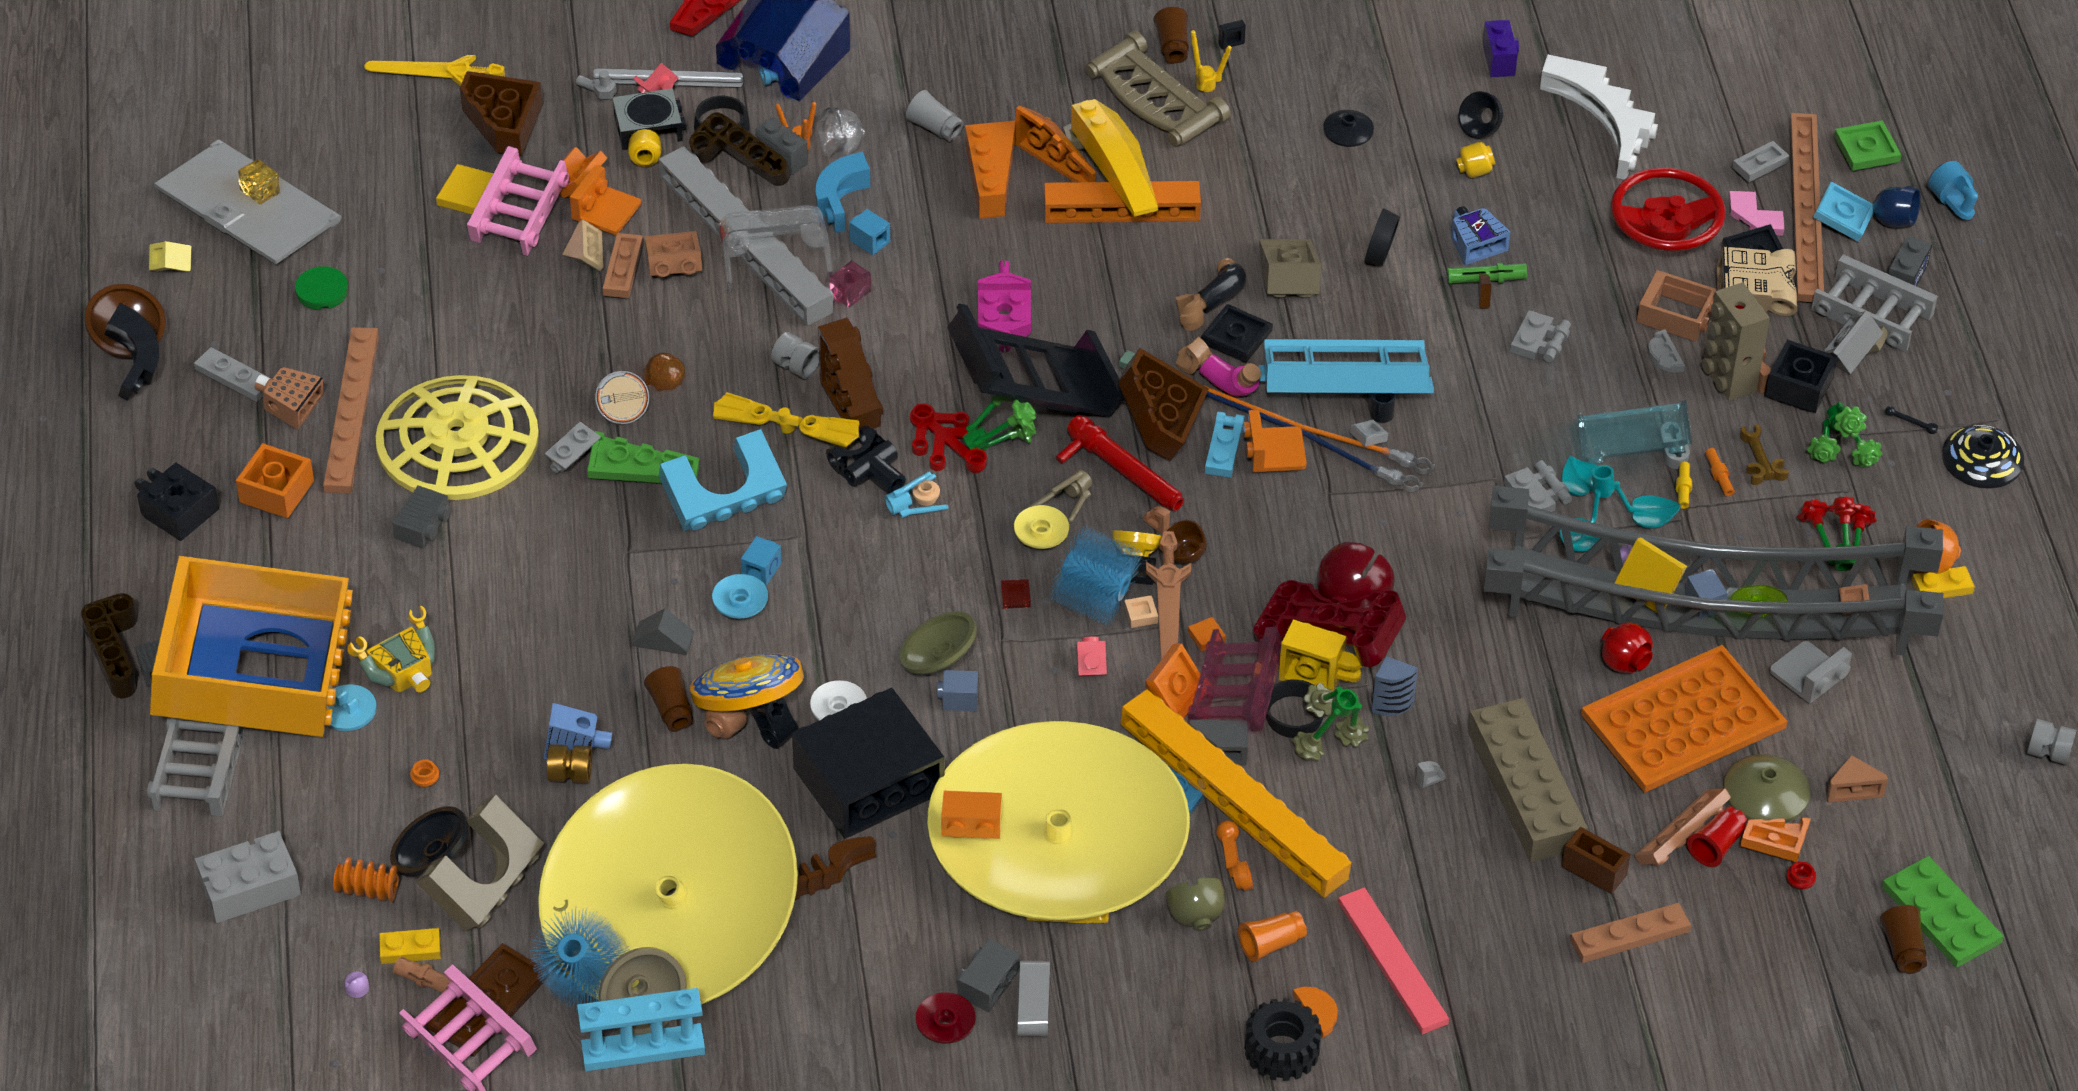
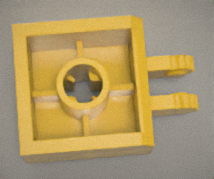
M1293 620L1281 643L1279 680L1297 679L1307 681L1315 686L1318 683H1322L1326 688L1334 691L1339 680L1352 683L1361 679L1360 668H1362V665L1357 655L1355 656L1345 651L1346 636L1312 626L1309 623Z

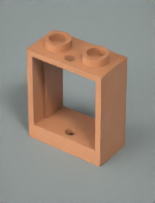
M1657 270L1639 304L1637 323L1658 330L1666 329L1668 333L1697 342L1701 332L1706 333L1708 323L1710 322L1709 316L1712 312L1711 305L1713 304L1714 294L1717 289ZM1661 296L1702 308L1697 319H1693L1656 306Z

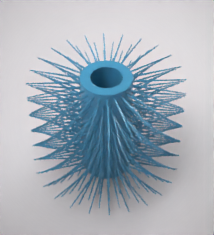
M1085 537L1083 540L1081 538L1080 542L1076 540L1074 550L1072 547L1071 551L1070 546V553L1065 561H1063L1064 563L1061 567V578L1059 580L1061 583L1059 589L1061 588L1059 595L1064 592V595L1066 594L1067 596L1069 592L1070 598L1073 599L1074 597V600L1076 598L1073 607L1075 604L1080 605L1081 601L1083 604L1084 600L1085 603L1087 602L1086 606L1088 603L1089 605L1091 603L1090 608L1096 609L1097 615L1101 607L1104 609L1103 613L1105 611V614L1107 611H1110L1111 614L1113 607L1116 611L1118 601L1119 603L1121 601L1122 608V599L1131 584V573L1136 566L1132 562L1133 557L1131 558L1130 556L1127 562V553L1123 559V552L1120 555V552L1118 554L1115 550L1113 554V552L1111 553L1112 548L1110 550L1109 547L1107 551L1106 545L1103 549V546L1101 548V545L1099 546L1098 544L1097 546L1095 542L1092 545L1089 539L1086 543L1087 538Z
M582 911L580 923L578 918V931L575 921L573 927L571 922L569 924L568 920L564 926L561 924L560 927L563 932L555 924L564 938L551 927L558 937L553 934L551 936V932L548 931L549 937L554 942L549 939L545 941L549 942L546 944L552 947L541 948L545 950L531 951H553L544 952L548 954H534L544 957H535L537 960L543 959L547 961H538L543 964L541 966L547 968L544 969L546 971L543 972L545 974L541 976L543 977L542 979L551 977L552 979L546 982L548 983L547 985L550 984L549 987L551 989L554 986V989L559 991L560 994L563 990H566L560 998L562 996L564 998L567 994L572 999L576 995L578 1003V991L582 999L583 993L585 1004V991H587V988V1003L589 993L590 1003L592 1002L591 993L592 995L595 993L594 996L597 1002L598 997L596 998L599 993L600 980H602L603 975L608 969L607 967L614 962V960L610 959H617L614 957L621 956L619 954L625 951H623L624 949L618 950L622 948H618L622 942L615 940L614 936L616 933L610 936L607 935L610 932V928H608L610 925L607 927L605 925L601 928L595 923L593 926V918L590 921L591 918L588 916L589 922L588 924L584 922L583 926L584 917Z

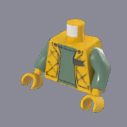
M419 606L421 618H415L412 615L411 609L408 613V620L412 624H416L417 629L414 630L411 626L366 650V653L364 650L367 648V642L363 637L359 636L356 638L360 650L356 649L351 642L348 644V653L360 659L358 663L371 682L386 687L390 686L396 692H402L412 686L419 693L429 687L430 680L428 677L432 674L431 664L435 661V643L428 625L425 626L423 621L426 617V610L423 606Z

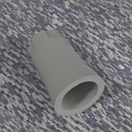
M927 90L919 92L912 99L906 111V119L924 127L949 142L951 140L954 141L960 135L964 126V122L955 113L938 102Z

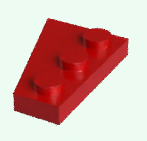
M684 0L670 21V30L694 36L740 0Z

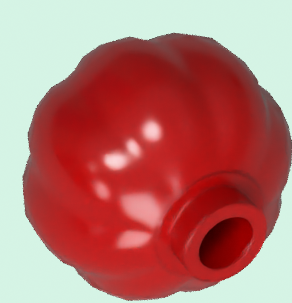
M1625 622L1615 628L1609 627L1602 636L1604 641L1602 657L1611 669L1618 673L1631 674L1637 670L1641 671L1649 665L1653 657V641L1645 628L1636 623Z

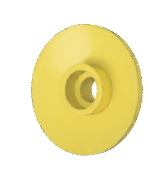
M1037 505L1023 510L1016 517L1014 531L1017 538L1023 544L1033 548L1046 549L1057 546L1065 540L1069 532V522L1060 510L1051 506Z

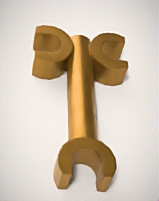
M1755 424L1754 433L1748 432L1745 426H1742L1740 438L1742 441L1750 444L1758 462L1747 465L1746 473H1755L1751 477V484L1759 485L1764 481V478L1765 480L1775 479L1778 481L1788 479L1789 470H1779L1784 467V459H1775L1770 464L1760 442L1761 426Z

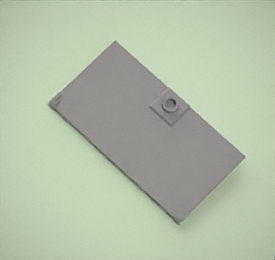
M216 140L210 144V147L154 183L155 188L204 218L207 223L223 233L226 232L274 264L279 263L328 228L334 227L342 218L338 213L221 140Z

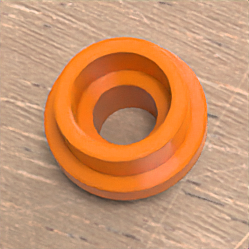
M427 759L417 761L410 772L412 782L420 787H428L435 784L440 775L438 767Z

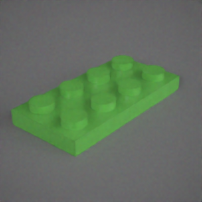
M1930 856L1883 880L1882 888L1898 906L1912 905L1920 909L1922 932L1956 968L2002 943L2004 935Z

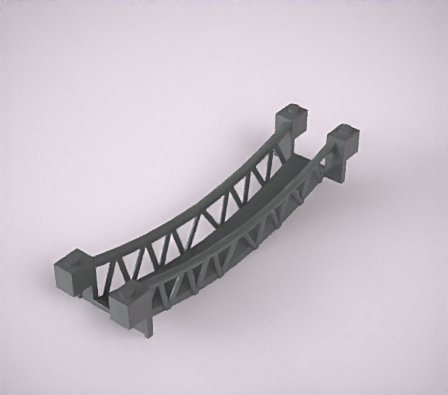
M1493 485L1489 528L1515 531L1514 550L1488 548L1484 591L1511 594L1509 616H1518L1520 597L1528 601L1533 600L1565 609L1570 613L1586 614L1615 621L1618 624L1631 622L1644 627L1662 629L1665 632L1676 631L1698 635L1734 637L1736 639H1783L1785 641L1821 638L1841 640L1849 637L1896 634V655L1903 656L1905 655L1909 634L1936 637L1939 635L1944 615L1943 593L1907 590L1906 583L1909 570L1938 573L1943 553V529L1906 526L1902 543L1863 546L1790 548L1708 544L1626 531L1529 506V489ZM1527 519L1551 525L1550 530L1531 550L1523 548ZM1560 529L1562 530L1567 560L1540 552ZM1570 531L1601 538L1576 561ZM1641 537L1662 551L1701 557L1685 570L1673 594L1615 584L1623 567L1619 543L1634 545L1635 541ZM1610 541L1616 572L1585 564ZM1899 556L1896 568V585H1888L1875 558ZM1711 558L1731 587H1724L1728 593L1727 600L1686 596L1687 583L1681 582ZM1720 558L1759 561L1740 588ZM1857 559L1843 582L1842 588L1851 586L1867 559L1879 586L1868 587L1869 600L1841 602L1840 587L1825 561ZM1777 561H1805L1789 589ZM1814 561H1816L1831 589L1798 590ZM1769 562L1781 589H1750L1766 563ZM1647 601L1654 602L1657 612L1653 611L1644 604ZM1705 609L1713 610L1717 615L1699 618L1697 613Z

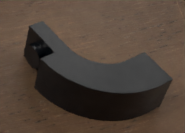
M120 303L110 318L104 335L121 343L132 356L133 366L123 381L118 394L119 397L128 401L132 393L138 394L143 383L151 384L159 360V344L155 332L147 320L132 308Z

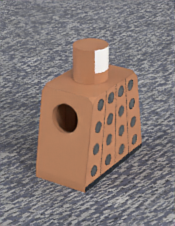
M285 367L280 368L273 379L262 374L259 375L254 386L256 390L263 392L264 409L295 429L300 428L324 396L322 377Z

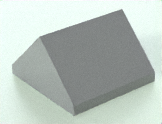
M1867 311L1853 314L1823 352L1838 356L1836 366L1851 374L1883 332Z

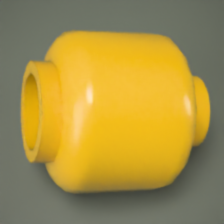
M647 129L638 130L633 133L628 144L630 160L640 167H650L658 162L662 151L660 137L652 130Z
M1481 141L1462 147L1460 149V157L1456 158L1460 173L1466 172L1467 176L1471 179L1490 173L1492 165L1496 164L1490 145L1485 146Z

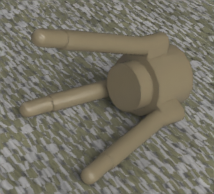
M1077 470L1068 479L1052 488L1051 492L1029 507L1042 505L1065 490L1070 497H1080L1068 518V522L1072 523L1085 500L1091 496L1088 489L1092 486V479L1085 471Z

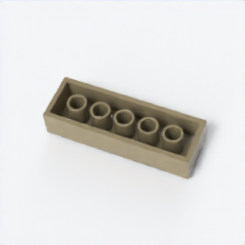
M1521 698L1470 711L1468 734L1529 861L1534 862L1564 854L1565 845L1580 827L1588 830V827L1525 699Z

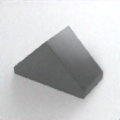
M664 608L639 622L632 645L687 655L694 636V630Z

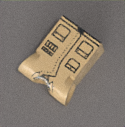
M1722 247L1716 266L1717 290L1744 282L1765 312L1769 310L1774 314L1791 316L1797 312V291L1792 279L1796 273L1795 252L1793 250L1782 249L1771 253L1769 250Z

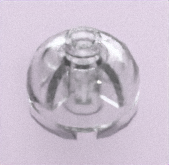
M828 107L821 114L819 122H823L822 130H818V140L822 153L825 156L830 155L831 159L842 158L855 153L865 136V129L859 117L849 109Z

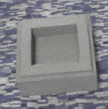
M1374 420L1353 424L1350 433L1365 447L1387 442L1389 434Z

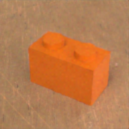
M944 790L941 836L1000 839L1002 793Z

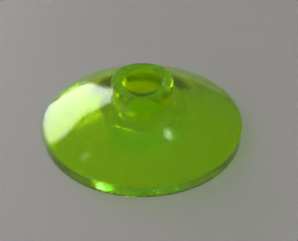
M1767 585L1745 586L1736 590L1731 596V600L1788 602L1787 595L1783 591ZM1742 612V613L1749 614V615H1752V614H1753V613H1750V612ZM1763 613L1760 617L1770 615V613Z

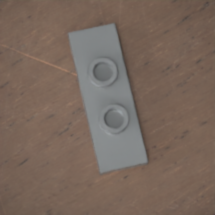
M211 347L194 362L195 370L256 402L263 397V392L256 390L254 387L258 376L262 373Z

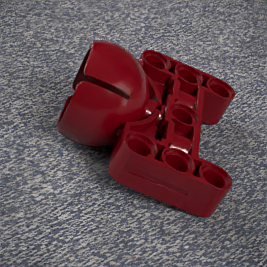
M1343 542L1331 548L1323 557L1318 567V589L1315 590L1312 583H1302L1295 580L1285 581L1277 587L1253 628L1261 652L1266 656L1279 654L1281 652V643L1292 621L1297 620L1346 636V645L1354 647L1362 666L1373 667L1378 665L1384 659L1406 620V613L1400 597L1396 591H1393L1395 576L1390 563L1379 554L1365 577L1362 578L1361 574L1375 553L1371 547L1356 542Z

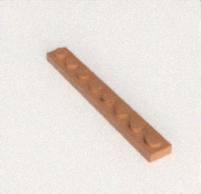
M351 328L324 480L325 493H352L379 339L378 328Z

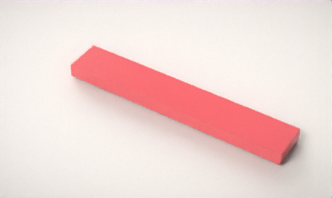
M1365 887L1339 897V906L1421 1034L1448 1025L1449 1017Z

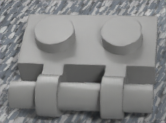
M1529 310L1511 344L1510 352L1533 360L1540 353L1544 355L1543 359L1550 363L1555 357L1559 356L1562 349L1561 344L1567 340L1570 334L1569 328L1571 323L1568 320H1562L1560 325L1553 326V317ZM1546 337L1552 339L1551 341L1545 342Z
M1543 460L1535 464V468L1538 471L1536 474H1533L1527 467L1504 477L1506 487L1529 489V506L1553 512L1556 508L1555 501L1560 499L1565 505L1572 501V497L1568 493L1569 488L1564 482H1560L1556 478L1554 469L1551 466H1547ZM1547 483L1551 489L1545 490L1542 485Z

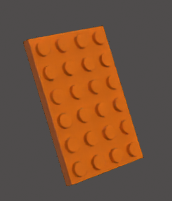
M1723 645L1588 704L1581 709V716L1644 793L1786 729L1788 722Z

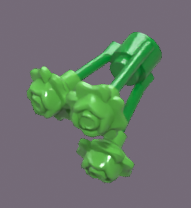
M994 395L990 399L992 402L973 423L966 427L968 433L963 436L970 449L978 448L983 451L1009 438L1012 440L1019 437L1029 444L1031 443V437L1036 434L1033 422L1036 419V412L1028 402L1020 403L1018 400L1012 401V398ZM1003 401L1014 402L1012 404L1013 415L1008 417L1006 422L989 432L983 426L978 428V425L996 405L999 406ZM1009 426L1013 427L1011 429H1008L1007 433L991 439V437L1008 428Z
M1841 402L1831 406L1826 413L1827 419L1823 421V435L1819 439L1816 437L1812 438L1811 444L1807 447V451L1811 453V459L1819 460L1822 463L1836 460V455L1840 452L1841 448L1836 445V439L1829 438V431L1832 428L1840 431L1844 438L1850 435L1855 439L1857 449L1851 452L1854 457V465L1864 468L1876 464L1879 457L1882 456L1880 442L1875 443L1872 439L1866 442L1859 436V432L1866 429L1864 422L1867 416L1861 413L1857 406L1851 409L1848 406H1843Z

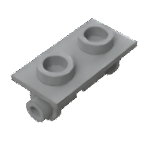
M579 422L545 453V456L552 460L551 470L554 473L565 471L593 446L601 436L582 422Z

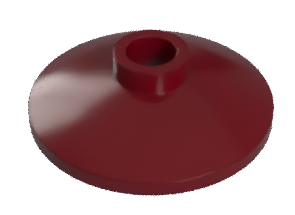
M950 992L936 993L927 997L920 1003L916 1011L918 1030L924 1037L937 1043H954L964 1039L971 1033L976 1021V1014L972 1004L963 996Z

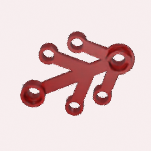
M920 403L913 407L910 412V422L916 426V436L912 441L913 454L917 456L927 454L928 441L926 440V433L928 428L935 434L933 454L929 458L932 470L941 471L946 467V457L944 456L946 444L965 460V466L970 472L980 473L987 465L985 451L978 448L969 449L957 439L963 438L968 433L966 427L969 425V415L967 413L935 412L933 407L926 403ZM939 423H953L954 427H943Z

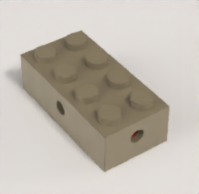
M1744 282L1715 291L1713 304L1711 305L1710 322L1708 323L1704 358L1702 360L1704 372L1710 375L1718 391L1722 392L1728 401L1757 392L1770 321L1768 314Z

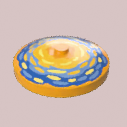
M779 653L749 655L726 661L701 673L691 683L690 692L693 703L699 708L710 711L741 710L763 705L787 695L801 684L804 674L801 662L791 655Z

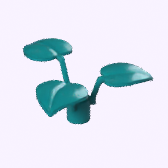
M1569 456L1564 466L1562 482L1569 488L1568 493L1575 496H1583L1589 493L1590 490L1594 492L1591 523H1596L1599 499L1611 496L1614 490L1617 491L1628 512L1633 513V521L1645 528H1657L1665 525L1681 508V504L1673 500L1651 495L1635 498L1631 506L1620 488V482L1614 481L1613 468L1608 465L1598 466ZM1575 518V519H1579V520H1583V521L1589 522L1588 520L1583 519V518ZM1560 530V539L1564 545L1562 530ZM1570 531L1574 551H1588L1601 539Z

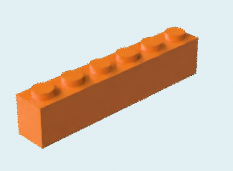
M1151 181L1158 211L1135 217L1109 182L1045 183V223L1200 221V182Z

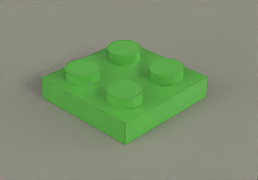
M1883 120L1835 129L1834 138L1852 171L1898 163L1901 160V153Z

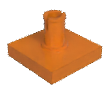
M1176 643L1170 647L1145 681L1146 689L1155 696L1160 697L1166 706L1175 713L1180 714L1183 718H1185L1208 687L1182 643Z

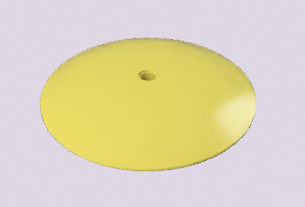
M1049 721L1019 725L1002 730L980 740L962 752L946 768L945 776L939 778L930 798L927 824L930 842L939 863L960 887L975 898L999 910L1023 917L1043 920H1076L1117 911L1133 904L1156 889L1171 874L1183 855L1188 841L1190 813L1185 793L1177 777L1168 765L1146 746L1126 735L1104 727L1069 721ZM944 790L1002 793L1000 839L941 836Z
M669 764L632 773L606 786L592 796L574 813L557 836L548 854L540 882L539 917L542 932H544L543 935H549V931L558 937L551 929L552 927L564 938L555 924L563 932L557 919L564 926L566 916L569 924L571 922L572 927L574 921L576 922L578 931V918L580 923L583 911V926L584 922H587L588 916L591 918L590 921L592 918L593 921L595 920L594 924L596 921L598 923L601 919L603 921L601 926L603 925L604 927L606 925L607 927L610 925L608 927L612 930L610 932L615 931L613 934L616 933L618 935L616 941L620 940L619 942H622L619 944L621 946L618 947L622 948L618 950L624 949V953L628 952L626 951L628 949L654 947L672 955L684 971L686 989H699L702 1005L727 993L747 979L765 961L780 940L793 910L797 892L798 871L794 844L784 820L774 805L757 788L734 774L718 768L694 764ZM676 888L672 895L666 896L669 890ZM636 980V981L632 984V987L637 986L638 983H639V980Z

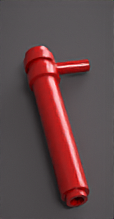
M1077 415L1070 421L1067 432L1073 441L1056 455L1059 463L1064 464L1083 447L1088 452L1097 454L1166 509L1177 511L1184 503L1182 493L1109 438L1107 432L1100 426H1095L1092 420L1081 415Z

